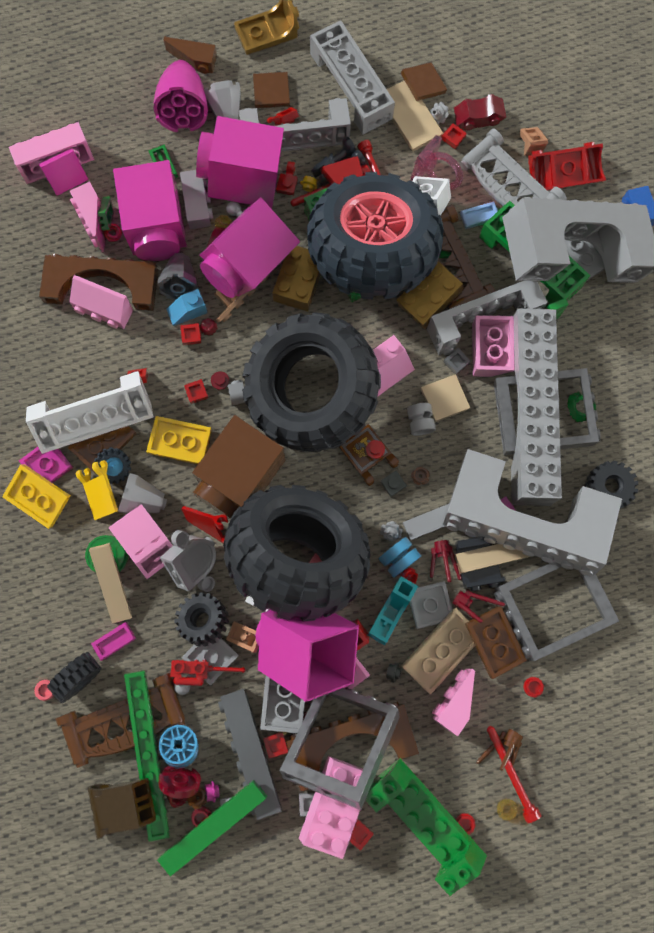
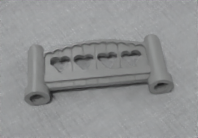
M494 128L460 162L464 170H473L483 188L502 206L509 201L516 205L519 198L532 195L535 199L567 200L565 193L560 188L554 187L548 192L500 147L504 143V139ZM496 160L493 172L487 173L485 168L480 166L482 163ZM508 172L506 182L503 185L498 184V180L493 179L495 174ZM521 184L518 195L515 197L505 190L507 186Z

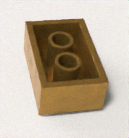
M296 246L285 257L272 292L274 302L307 312L309 311L321 276L317 265H314L308 249Z
M437 262L429 276L425 277L413 290L408 293L404 292L397 299V303L422 328L426 329L431 316L441 313L464 290L463 283L440 262Z

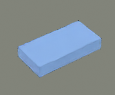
M490 202L460 211V216L465 229H469L486 223L498 210L495 202Z

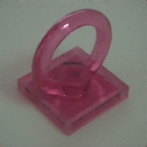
M435 135L417 157L410 180L412 181L415 176L422 177L425 173L428 177L438 178L433 169L438 160L447 162L455 171L456 180L450 183V190H454L462 184V168L452 156L438 152L442 138Z

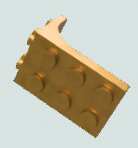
M280 0L275 7L266 12L234 22L235 30L246 55L298 38L297 30H299V23L297 18L299 17L297 7L293 6V0Z

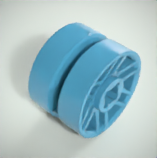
M404 537L378 558L384 566L392 563L388 572L393 578L421 557L416 548L409 552L407 551L412 546L407 537Z
M175 725L168 728L162 734L159 741V750L164 761L169 766L185 768L195 761L199 745L195 733L189 727ZM176 745H182L183 748H176Z

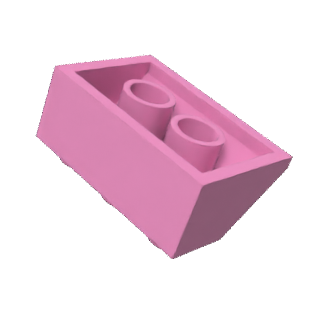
M74 275L70 295V304L73 306V310L81 315L86 313L95 321L101 322L103 320L115 329L118 327L124 329L133 312L127 297Z
M475 316L472 323L473 376L492 377L515 370L513 316Z
M394 335L373 349L378 360V370L381 374L379 396L415 369L406 349Z

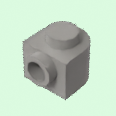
M242 380L231 382L228 385L231 404L244 403Z

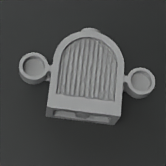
M175 531L171 537L173 546L160 557L161 561L178 588L190 591L197 584L200 590L210 592L214 588L215 580L213 577L207 576V574L215 564V543L209 537L204 539L189 535L185 531Z

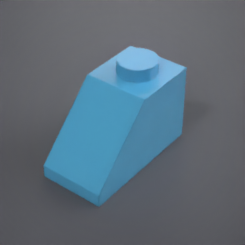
M199 289L181 295L166 309L173 326L207 314Z

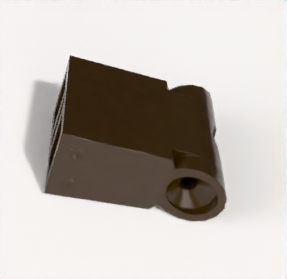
M148 778L116 785L96 784L88 787L97 840L111 833L139 829L156 821Z

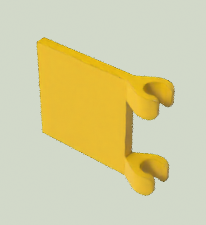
M105 460L100 462L101 468L98 462L92 464L94 472L98 475V477L90 480L91 471L89 468L84 469L85 476L82 474V470L76 472V477L84 486L94 520L118 512L107 477L108 464Z

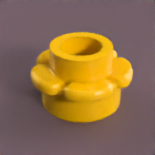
M304 176L303 181L300 182L303 190L308 192L316 190L317 180L311 176Z

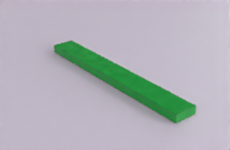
M146 670L126 673L124 677L139 780L149 779L156 821L146 825L148 842L169 838V824L164 793L159 789L158 784L161 770Z

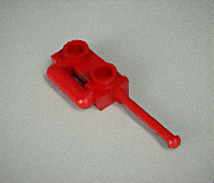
M172 660L170 677L174 678L175 685L202 686L204 679H208V672L228 671L244 673L246 669L244 667L209 666L207 660H203V662H199V660ZM183 674L196 675V677H183Z

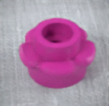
M213 781L210 784H205L207 802L213 801L215 803L216 798H219L218 785H214Z

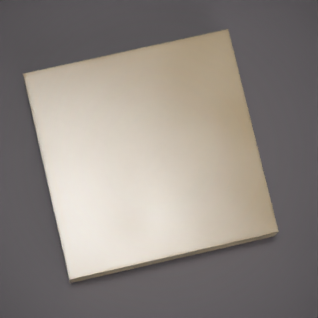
M456 374L421 387L426 403L431 404L434 422L470 409Z

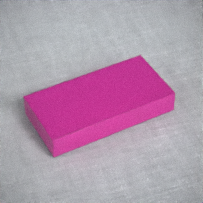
M125 622L91 643L99 659L103 661L136 640V637L128 623Z

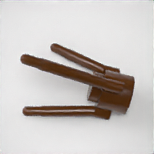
M509 729L507 733L502 731L499 737L501 742L504 740L503 745L508 748L499 768L500 771L504 770L511 753L510 761L514 766L518 750L522 745L523 736L512 729ZM493 744L476 761L477 764H480L495 749Z

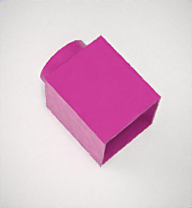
M217 116L214 134L201 132L197 154L196 177L208 180V197L250 205L259 198H262L272 208L284 128Z
M166 160L113 169L122 231L133 255L142 260L162 261L170 259L175 253H179L180 248L187 247L178 188L170 161Z
M259 198L200 254L204 260L200 264V268L208 281L222 294L229 298H234L236 295L239 297L255 289L300 243V240L262 198Z
M272 610L261 613V620L256 629V642L259 647L258 671L305 702L354 684L358 625L336 613L328 617L322 615L313 621H302L299 616H293L290 620L278 618V613Z

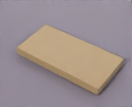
M405 81L386 89L395 102L392 120L412 152L442 137L444 133L422 100H415Z
M454 608L401 665L430 695L475 646L465 626V623L469 620L457 608Z

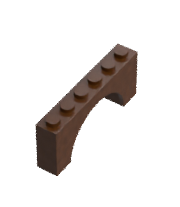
M59 254L45 255L39 297L44 303L63 305V300L72 287L74 275L83 279L104 276L116 279L130 289L132 304L135 310L154 311L158 279L156 263L150 260L140 262L132 259H99L94 256L82 258L77 255H71L70 257Z
M398 701L391 703L398 708L400 718L389 744L395 750L398 759L419 754L404 704L399 705ZM368 710V715L360 717V713L349 716V721L341 723L339 719L330 722L329 727L323 729L321 726L311 728L295 763L319 772L325 753L335 742L346 736L358 733L378 736L386 716ZM297 733L289 735L290 739L286 741L289 750ZM299 785L300 791L308 789L306 787Z

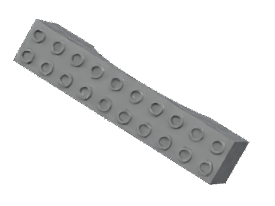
M517 309L513 318L518 425L515 453L511 466L512 505L551 506L562 499L556 310Z

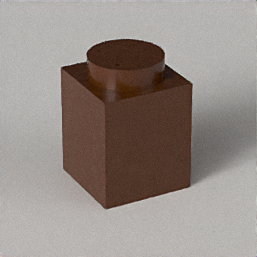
M234 415L192 472L199 483L192 493L210 508L221 515H226L230 520L234 512L240 506L242 507L248 498L258 491L266 489L286 461L284 448Z

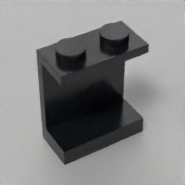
M477 537L456 541L455 548L457 554L494 544L486 542L484 540L485 537ZM499 565L461 574L464 589L469 588L471 592L481 590V586L488 585L489 588L499 587L501 582L506 581L505 577H501Z

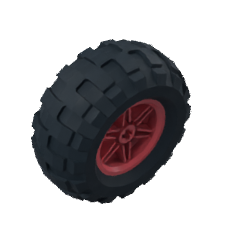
M365 172V176L357 177L353 174L344 177L340 184L333 183L326 189V192L320 196L318 202L314 205L309 216V224L307 226L308 251L314 265H317L318 271L329 284L336 283L339 291L348 295L352 292L361 294V299L373 300V297L377 295H383L384 299L396 297L400 291L408 293L416 288L425 277L429 276L437 265L438 257L441 254L444 228L441 216L438 215L437 207L433 202L434 200L428 193H422L418 184L411 180L408 182L402 181L399 175L389 173L388 176L377 175V172Z

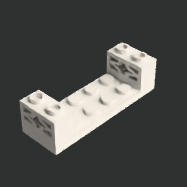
M139 371L121 376V388L53 410L49 409L46 401L28 406L26 423L41 453L43 454L153 418L151 401Z

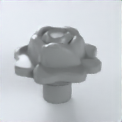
M443 102L435 103L433 109L430 110L437 124L444 123L445 119L449 116V107L445 106Z
M390 521L386 525L381 526L380 534L384 535L385 539L395 541L397 538L400 539L402 537L403 529L399 528L396 522Z

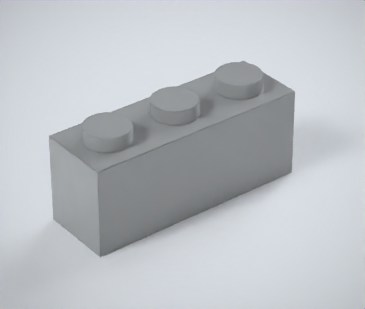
M196 170L180 172L190 230L210 227V220L214 218L212 208L208 209V203H211V200L208 197V192L205 191V187H208L207 179L197 178Z

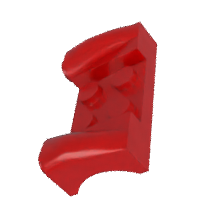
M595 142L584 143L583 147L543 153V150L533 151L532 155L528 156L530 175L546 190H552L554 187L564 188L606 181L601 163L603 143L595 144Z

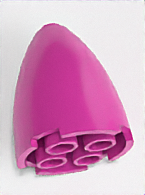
M177 60L165 69L159 79L154 95L153 109L156 120L164 128L174 132H178V128H190V131L197 130L205 123L208 112L203 83L195 69L184 60Z

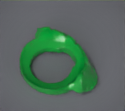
M579 391L569 396L567 404L570 416L576 422H583L587 420L586 414L578 411L576 408V404L583 400V396ZM595 401L593 403L594 410H596Z

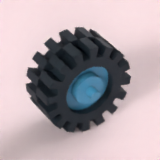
M111 447L107 450L103 449L101 453L99 452L97 454L98 457L94 461L98 462L100 468L101 461L105 460L107 462V477L110 484H118L119 481H124L125 477L129 476L128 472L129 470L131 471V461L123 451Z

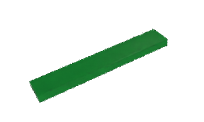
M255 780L251 781L164 852L157 861L171 877L267 798V795Z

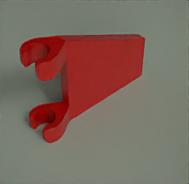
M186 506L181 508L189 523L224 544L225 536H223L221 530L224 529L222 522H229L226 515L214 516Z

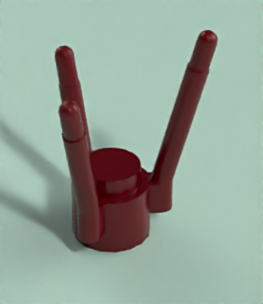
M449 540L434 542V548H431L430 578L434 577L437 555L438 558H443L447 581L451 582L448 562L450 555L459 580H462Z
M468 589L465 593L460 591L452 603L461 610H464L479 623H482L483 620L469 609L473 603V600L470 599L471 597L495 605L505 606L503 602L472 593Z

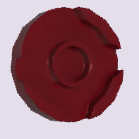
M168 766L159 775V789L167 795L170 805L177 808L184 805L189 797L194 796L198 792L201 777L194 768L191 771L185 768Z

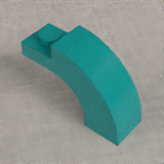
M402 576L399 578L367 636L384 646L386 645L401 615L418 588L416 584Z

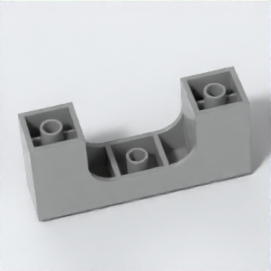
M524 197L502 217L516 280L548 281L570 265L565 240L586 241L593 244L601 253L608 282H638L654 272V233L647 205Z
M469 449L467 450L445 515L444 526L452 531L459 530L465 532L470 537H485L484 540L488 543H498L506 549H516L522 551L527 556L540 557L548 563L557 562L563 568L576 569L587 576L597 574L606 565L622 502L621 498L583 486L572 500L567 522L562 524L551 523L506 507L498 496V485L506 461Z

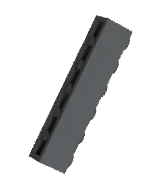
M245 688L221 696V701L218 704L221 713H225L227 721L224 722L226 731L231 733L233 741L230 742L234 754H238L239 761L237 762L239 773H243L245 778L243 787L255 780L267 795V798L251 811L252 815L256 814L257 820L281 812L282 806Z

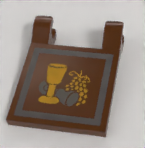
M369 424L357 436H352L339 448L362 476L366 484L371 486L374 484V477L368 470L385 458L394 469L399 465V460L390 452L385 444V453L381 458L372 459L367 455L366 446L370 441L378 440L383 443Z

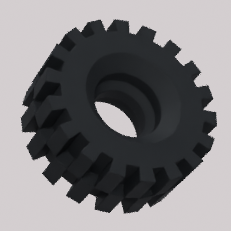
M607 461L590 472L586 478L588 482L585 483V487L621 498V509L629 505L636 496L634 495L638 493V489L635 487L639 484L638 481H634V478L637 476L635 473L631 475L630 471L632 469L630 467L624 468V463L617 464L618 461H612L611 463ZM607 479L617 481L619 489L616 493H611L606 489L605 482Z
M199 592V596L194 593L191 595L192 599L185 598L186 603L184 605L180 603L178 607L181 610L175 613L178 619H174L175 624L178 625L175 628L180 633L179 635L191 644L199 647L201 645L204 647L209 646L208 642L211 644L216 643L215 638L221 639L223 636L220 633L227 630L224 625L229 624V620L226 618V616H229L225 610L226 607L209 593ZM203 613H207L209 615L208 622L203 627H198L196 625L198 617Z
M89 652L83 653L80 657L78 656L69 662L66 667H63L51 679L47 688L60 703H64L77 695L80 690L82 691L99 674L102 668Z

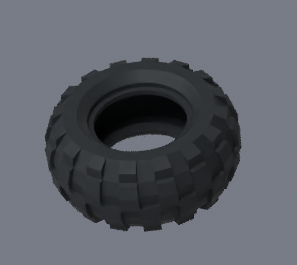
M314 312L312 315H303L302 313L287 317L288 319L281 324L275 323L266 330L267 334L261 341L256 340L250 352L252 355L249 363H245L242 376L245 379V387L242 389L244 403L248 406L250 418L256 427L260 428L267 437L276 443L292 450L307 453L321 452V450L331 448L335 449L345 444L346 440L352 436H357L365 427L369 416L374 414L378 404V391L381 388V374L377 365L378 360L363 335L341 318L337 319L329 314ZM311 355H325L332 358L336 363L339 373V382L335 395L327 405L319 410L309 413L296 412L290 405L285 391L286 379L291 368L301 359Z
M282 485L271 486L265 492L260 490L253 494L243 503L242 507L240 506L234 512L230 519L223 544L227 570L230 578L234 579L236 589L243 597L250 596L253 598L255 607L264 612L270 609L278 613V618L290 620L293 616H299L302 621H313L322 615L328 617L340 611L356 598L370 569L371 556L367 533H364L363 524L357 515H350L345 504L339 500L334 501L327 497V493L316 490V492L310 491L305 486L292 485V488H285ZM289 540L305 545L312 549L322 562L306 563L294 560L280 552L273 542Z

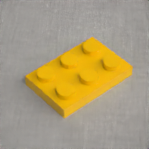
M155 416L146 452L151 455L199 464L207 452L212 428Z
M20 464L2 497L50 529L54 526L71 495L25 464Z

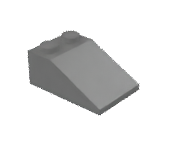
M266 676L260 729L298 733L303 723L305 701Z

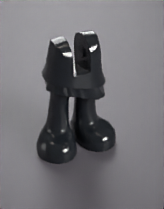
M348 136L343 139V148L334 156L330 153L328 157L325 156L321 162L312 168L311 173L314 177L321 175L318 178L320 185L329 183L321 173L320 169L323 166L358 156L361 166L366 164L363 154L359 150H355L354 143Z

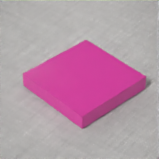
M72 148L39 164L56 196L89 180Z
M37 447L19 460L21 464H25L51 483H54L73 469V466L59 448L42 454L39 447Z

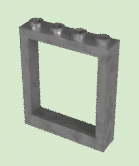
M587 368L558 371V380L580 378L589 435L560 438V449L595 446L601 438L600 430L596 426V421L598 420L597 411L593 408L595 397L594 393L590 390L592 379L591 375L588 374ZM516 376L500 377L494 381L504 455H513L515 453L516 434L509 385H517Z
M557 562L549 563L494 588L496 600L505 603L504 613L508 622H511L514 628L512 630L517 641L519 640L522 645L521 649L526 659L536 661L619 622L596 574L587 576L579 571L603 620L539 650L514 602L510 590L562 567L561 564Z
M341 688L315 698L280 768L282 777L361 810L400 718L398 708L388 702L385 704L379 702L372 696H362L353 689L346 690ZM327 695L386 716L356 787L295 763Z

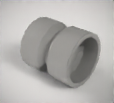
M419 403L407 408L408 418L412 420L410 423L412 435H424L436 431L434 419L431 418L433 412L430 403Z

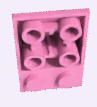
M87 182L70 190L73 197L70 201L94 247H99L101 252H104L105 237L101 228L100 217L98 216L101 202L91 183Z
M142 504L109 527L110 531L146 579L164 567L160 557L173 545Z
M466 668L464 671L462 669L455 677L456 684L446 690L444 693L445 700L442 704L438 703L432 711L434 714L432 719L456 736L460 734L470 719L475 670Z

